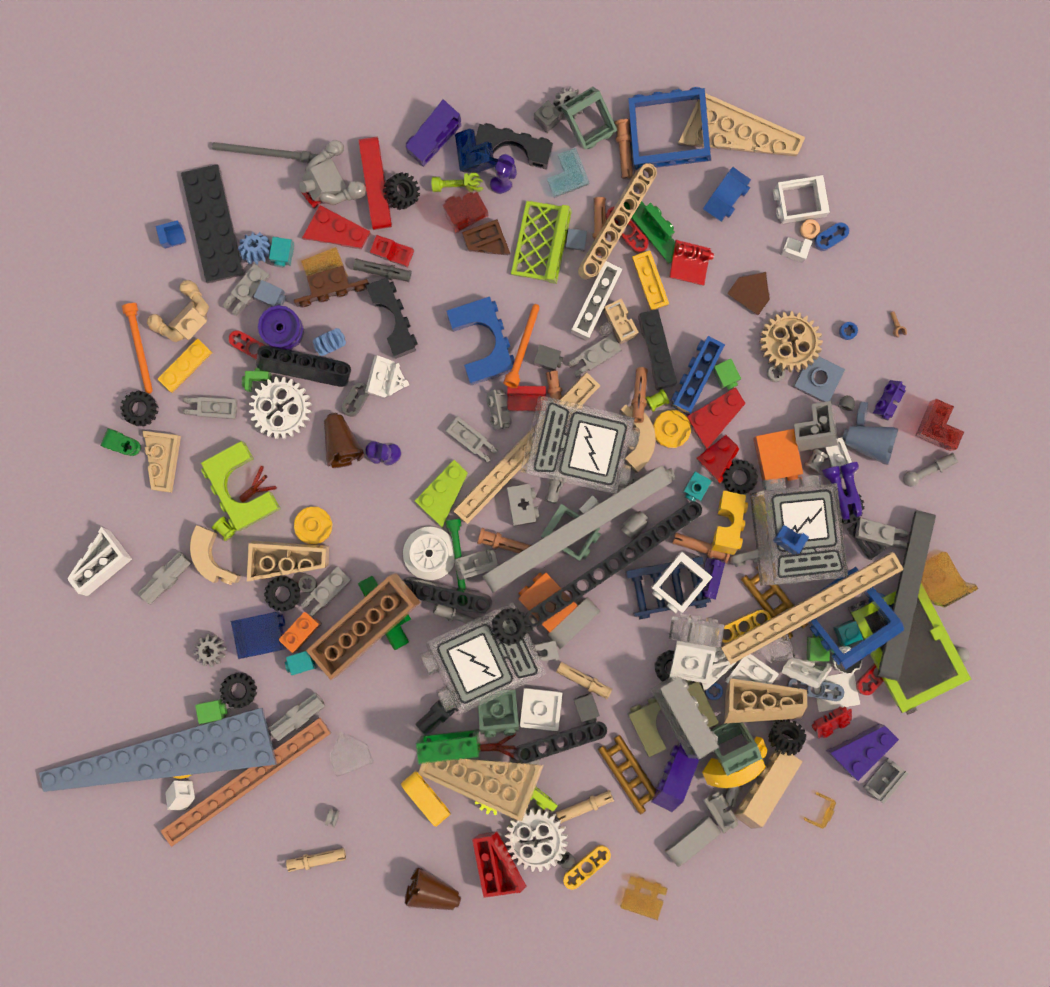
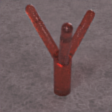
M260 466L252 486L239 496L241 502L244 503L255 493L277 489L276 486L258 488L267 478V475H264L259 480L264 466Z
M516 733L515 735L505 737L498 743L481 744V752L499 751L514 758V754L506 750H514L516 746L502 744L516 736Z

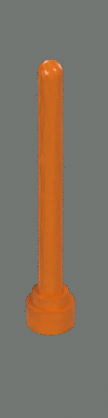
M137 303L122 305V311L129 319L146 393L150 394L153 389L136 319L138 306Z
M538 304L532 306L512 370L505 376L503 383L507 387L518 388L520 378L518 373L540 309Z

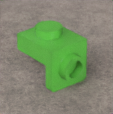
M255 368V371H245V376H242V387H245V391L252 392V381L271 380L272 374L259 368Z

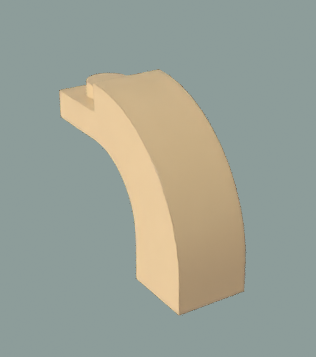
M625 405L619 412L633 425L637 432L638 440L635 449L624 461L638 473L648 463L654 452L655 430L651 420L645 413L642 423L633 422V407Z
M196 525L191 536L190 554L198 572L213 583H218L220 577L222 582L232 585V582L238 583L241 575L220 567L213 559L212 546L218 533Z

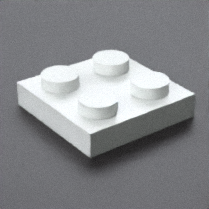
M677 641L670 677H681L684 680L708 684L716 647Z
M524 688L520 727L558 731L562 692Z

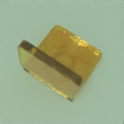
M940 552L926 560L921 583L934 605L947 607L978 590L976 584L967 583L962 579L947 552Z

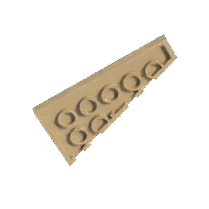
M706 94L710 148L786 156L798 155L805 139L804 136ZM700 99L697 100L678 145L704 147Z
M457 759L422 763L418 774L509 817L522 821L544 765Z

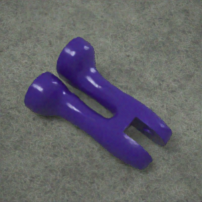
M507 154L501 155L495 166L496 177H493L490 181V187L493 192L497 194L506 193L513 186L510 179H515L517 176L515 161Z
M371 441L365 449L366 456L375 464H379L382 459L386 466L395 464L401 457V449L396 444L387 445Z
M858 462L822 470L824 477L831 482L837 507L843 520L850 519L848 504L852 505L855 517L862 515L861 501L854 481V473L859 469ZM840 471L846 485L847 496L844 494L842 488Z

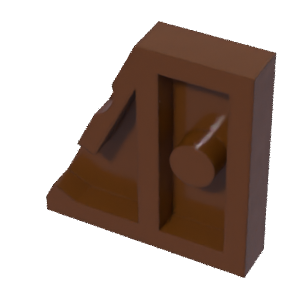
M498 219L462 232L469 252L510 255Z

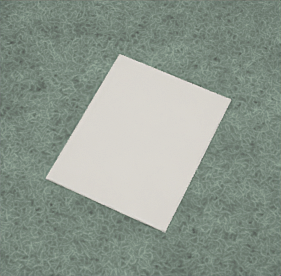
M841 673L826 676L824 682L841 685L845 694L843 699L837 702L816 698L819 712L834 710L840 706L860 705L854 673L850 675ZM825 685V692L833 694V698L840 694V691H837V687L834 690L826 689L828 685ZM821 686L818 689L814 687L815 694L820 693Z

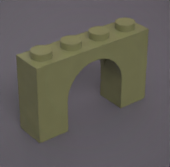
M686 680L689 689H687L689 694L695 697L699 704L698 710L708 720V728L718 724L719 722L700 683ZM655 697L648 699V703L643 706L637 704L631 707V712L627 713L649 757L667 749L656 727V718L661 708Z

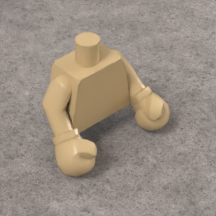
M191 280L182 281L179 289L183 294L189 296L192 301L168 326L159 315H150L147 318V325L150 330L166 336L173 342H179L182 339L189 340L206 323L209 306L202 298L197 284Z

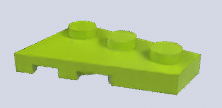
M453 460L415 500L441 527H443L468 472Z

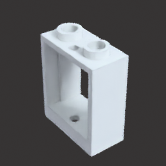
M823 175L778 182L775 189H773L774 200H777L778 203L776 215L781 220V224L823 218L830 213ZM813 186L817 211L787 216L783 191Z
M680 552L651 586V589L654 590L652 594L660 601L665 599L669 603L667 607L674 613H677V611L683 613L710 581L712 576L687 555ZM680 562L702 580L682 605L678 604L659 588Z

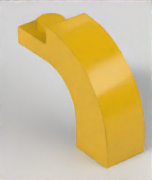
M756 736L754 739L762 759L728 776L718 759L711 758L702 771L707 785L718 788H732L746 784L756 778L765 768L763 758H765L768 751L763 738Z

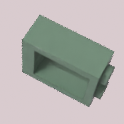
M595 87L589 88L561 105L578 145L585 150L595 147L597 142L610 138L617 131L600 91ZM595 102L605 124L582 137L573 115Z
M560 504L542 533L541 538H545L553 532L564 513L574 519L580 515ZM600 528L592 531L578 554L567 547L562 551L578 561L582 558L585 560L591 551L588 549L591 542L596 543L601 535L598 532Z
M743 722L726 723L710 730L716 734L718 745L742 734L747 742V745L722 756L718 748L713 750L727 776L762 759L756 742Z

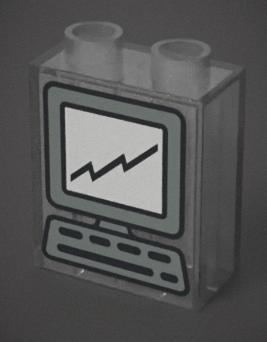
M538 396L521 472L617 494L618 487L626 488L628 484L631 466L624 464L627 449L635 450L639 440L640 429L633 427L635 418L546 396Z
M822 475L798 477L799 487L787 488L785 478L762 481L763 491L750 493L760 586L848 577L837 483L823 485ZM786 525L796 533H805L809 536L800 554H791L773 542L782 526Z
M514 602L426 643L428 651L420 654V657L429 676L438 672L442 679L444 687L436 690L445 712L455 708L457 715L462 714L546 675L528 633L521 641L515 644L501 643L494 636V632H492L494 617L503 609H516ZM506 619L503 622V629L506 633L513 634L517 631L518 624L514 619Z

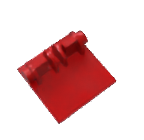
M676 240L669 277L704 286L708 261L714 258V253L710 250L711 248Z
M840 706L833 710L832 713L829 712L831 720L824 715V719L821 717L813 721L814 723L811 726L814 731H817V738H827L834 733L833 730L839 727L840 729L847 727L852 720V709L847 710L845 706Z

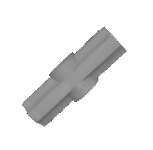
M178 552L166 565L160 567L153 574L152 579L138 594L145 602L152 604L164 591L170 589L178 581V577L192 564L191 561L184 554Z
M314 693L269 727L270 733L277 741L281 740L326 706L324 701L317 693Z

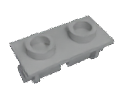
M493 390L487 393L486 402L488 407H490V423L493 429L509 428L511 423L509 410L502 411L501 409L508 406L506 394L503 393V390Z
M713 791L703 800L723 834L730 828L734 829L738 826V819L732 810H726L729 805L722 793Z

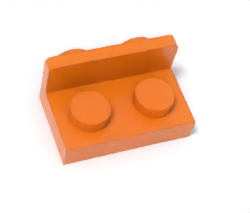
M304 612L280 637L279 641L294 653L322 623L317 618L313 619L307 612Z

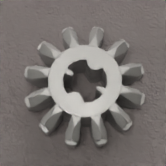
M570 86L568 91L562 88L561 93H556L555 97L557 99L553 100V105L561 113V118L564 116L561 105L578 96V89L572 92V87ZM577 113L573 115L574 119H577Z
M210 634L206 635L205 639L200 637L198 639L200 644H194L198 651H194L193 655L199 654L196 661L203 660L202 666H206L209 663L210 667H214L215 663L221 664L220 658L226 657L221 651L227 650V647L220 646L224 643V640L217 642L218 636L214 635L211 639ZM206 649H213L214 652L211 654L207 653Z

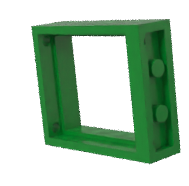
M479 729L421 736L416 743L418 764L479 757L481 749Z

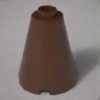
M338 413L327 415V418L324 420L327 466L331 465L332 468H342L352 465L351 461L357 459V462L363 459L364 451L344 417Z
M422 868L414 870L410 878L413 881L410 886L408 885L404 903L406 906L440 910H454L455 907L458 908L461 901L459 891Z

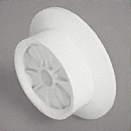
M423 527L413 532L406 540L403 549V559L408 570L414 576L423 580H436L448 574L453 568V560H455L451 536L444 530L436 527ZM428 550H432L433 555L431 557H428L426 555V552Z

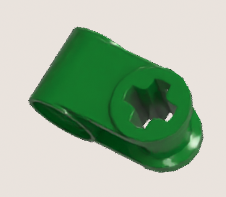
M107 428L100 445L106 449L129 456H136L141 450L139 441L110 428ZM128 444H130V446H132V449H131V450H130L129 448H127V445H128Z

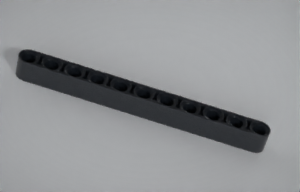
M696 501L687 503L525 614L529 627L541 625L694 521L702 513L701 505ZM689 506L695 508V516L688 513ZM673 517L680 519V526L673 524ZM658 527L664 529V537H660L657 534ZM642 538L649 540L648 548L642 546ZM627 548L634 552L633 558H628L625 555ZM611 559H615L618 562L617 569L610 567L609 561ZM594 570L602 572L601 580L594 578ZM582 580L586 583L587 588L585 591L578 589V581ZM563 591L570 593V601L562 600L561 594ZM547 602H551L555 606V610L552 613L547 612L545 609ZM531 613H536L539 617V621L536 624L531 623L529 620Z

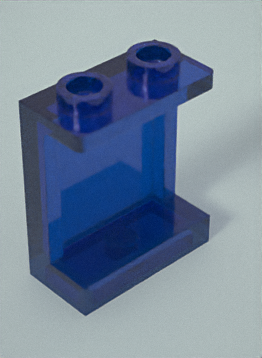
M280 611L231 621L238 659L287 649L279 641L280 637L284 634L283 626H285V619L283 614L280 615Z

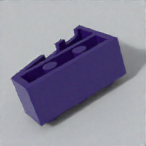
M442 99L428 119L421 125L417 133L406 142L407 153L424 167L462 126L460 114Z
M879 723L826 751L852 778L859 781L899 739L885 725Z
M680 743L673 746L670 752L672 757L665 765L664 775L660 779L652 799V803L670 812H673L684 802L700 760L688 758Z

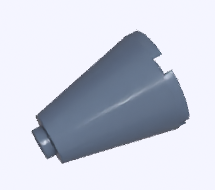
M850 426L849 429H845L843 440L846 441L845 445L888 465L898 428Z

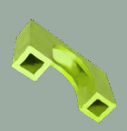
M243 441L201 463L203 466L201 471L204 477L210 479L212 492L215 496H219L221 509L228 513L230 517L228 521L231 527L236 528L237 531H242L281 510L272 492H267L247 503H239L230 496L227 488L229 476L235 469L254 460L246 443Z

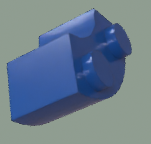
M732 167L703 209L721 222L725 217L729 218L735 210L733 206L740 196L744 197L751 188L748 186L751 179Z

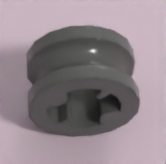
M305 575L300 578L298 585L303 592H312L317 586V581L313 576ZM305 579L312 580V587L310 589L309 587H306V589L303 587Z

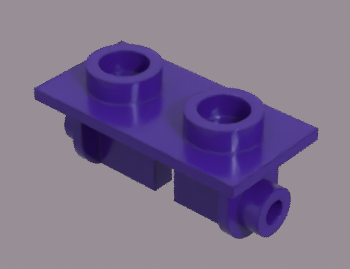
M889 381L884 388L880 400L876 403L873 414L882 415V418L885 420L893 417L897 408L893 401L900 403L906 392V386L902 384V381Z
M706 558L704 570L712 578L702 589L703 597L716 600L725 566L724 562Z

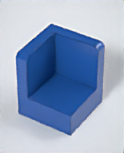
M178 220L155 226L160 245L164 248L186 243L182 224Z
M784 525L773 542L791 554H800L809 536L805 533H796Z

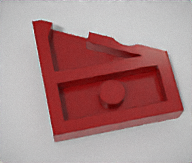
M725 435L699 455L697 460L721 483L725 470L730 468L732 459L736 457L739 448Z

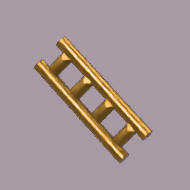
M762 563L755 567L759 573L749 579L745 575L740 579L761 607L770 614L771 618L794 606ZM762 579H765L771 588L761 594L755 585ZM776 594L782 601V604L773 610L767 600ZM808 622L801 626L802 629L809 625ZM789 632L784 636L789 640L793 637V634Z
M618 735L614 738L617 744L608 750L604 745L597 750L641 815L646 811L643 805L653 799L656 789L621 735ZM621 750L627 760L617 766L611 756ZM632 766L637 777L628 782L622 772ZM643 783L648 793L638 798L633 788Z

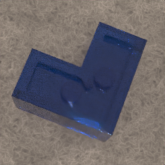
M469 128L455 134L460 171L479 173L497 165L498 159L493 157L492 143L484 142L476 145L474 129Z

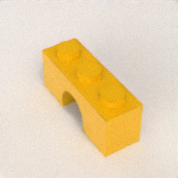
M723 491L721 494L717 515L728 518L731 526H718L716 528L711 550L734 555L738 549H741L743 538H740V532H743L745 527L743 513L746 514L748 502H745L746 495Z

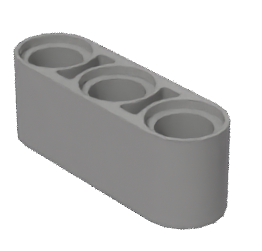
M586 597L547 636L551 640L556 641L557 647L561 649L600 610Z
M706 816L669 845L665 852L676 866L679 867L713 841L721 833V830L709 816Z

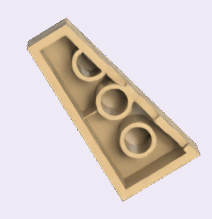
M252 541L248 545L247 582L325 568L329 565L330 546Z
M730 678L725 692L724 724L802 718L807 708V690Z
M781 750L778 752L773 751L769 757V763L759 774L758 779L733 813L738 820L751 829L764 826L802 764V761L794 755L787 756V752L783 755Z

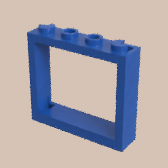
M692 87L686 91L675 89L671 93L654 92L648 96L638 94L634 95L633 98H628L635 170L645 164H652L655 168L711 161L705 88ZM700 99L704 148L647 156L639 155L636 107Z
M855 566L820 591L857 572L858 568ZM873 587L864 591V594L889 624L846 653H842L816 618L809 621L811 625L809 628L815 637L820 636L822 646L826 651L831 650L835 663L841 664L845 670L904 631L902 621Z

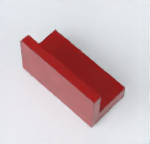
M546 386L507 387V409L509 411H545Z

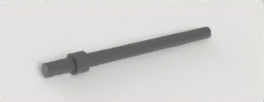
M217 142L212 143V150L296 159L305 163H310L314 157L319 155L311 154V151L294 152Z

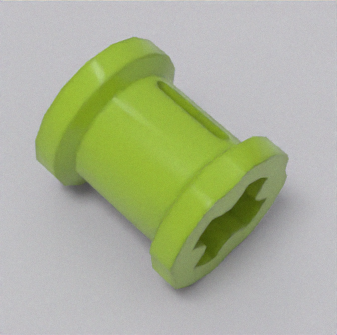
M660 389L658 393L650 397H645L652 412L656 408L670 403L663 389Z
M223 516L212 526V529L224 537V541H228L237 530L232 528Z

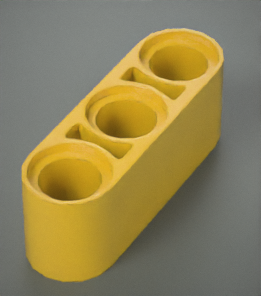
M760 609L752 611L720 626L716 630V637L719 641L728 643L761 625L756 621V616L759 613L764 614V622L771 619L770 614ZM745 621L748 625L747 630L741 632L739 630V623ZM724 629L730 631V637L726 640L721 637V632Z
M414 771L400 783L405 792L435 827L451 815L446 805L417 771Z

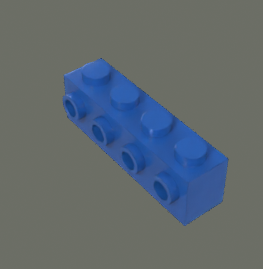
M707 336L705 341H700L696 349L699 353L696 358L692 357L688 367L691 369L688 374H683L679 382L682 386L679 392H674L670 400L673 402L671 407L687 415L692 412L725 346L724 343L710 336Z

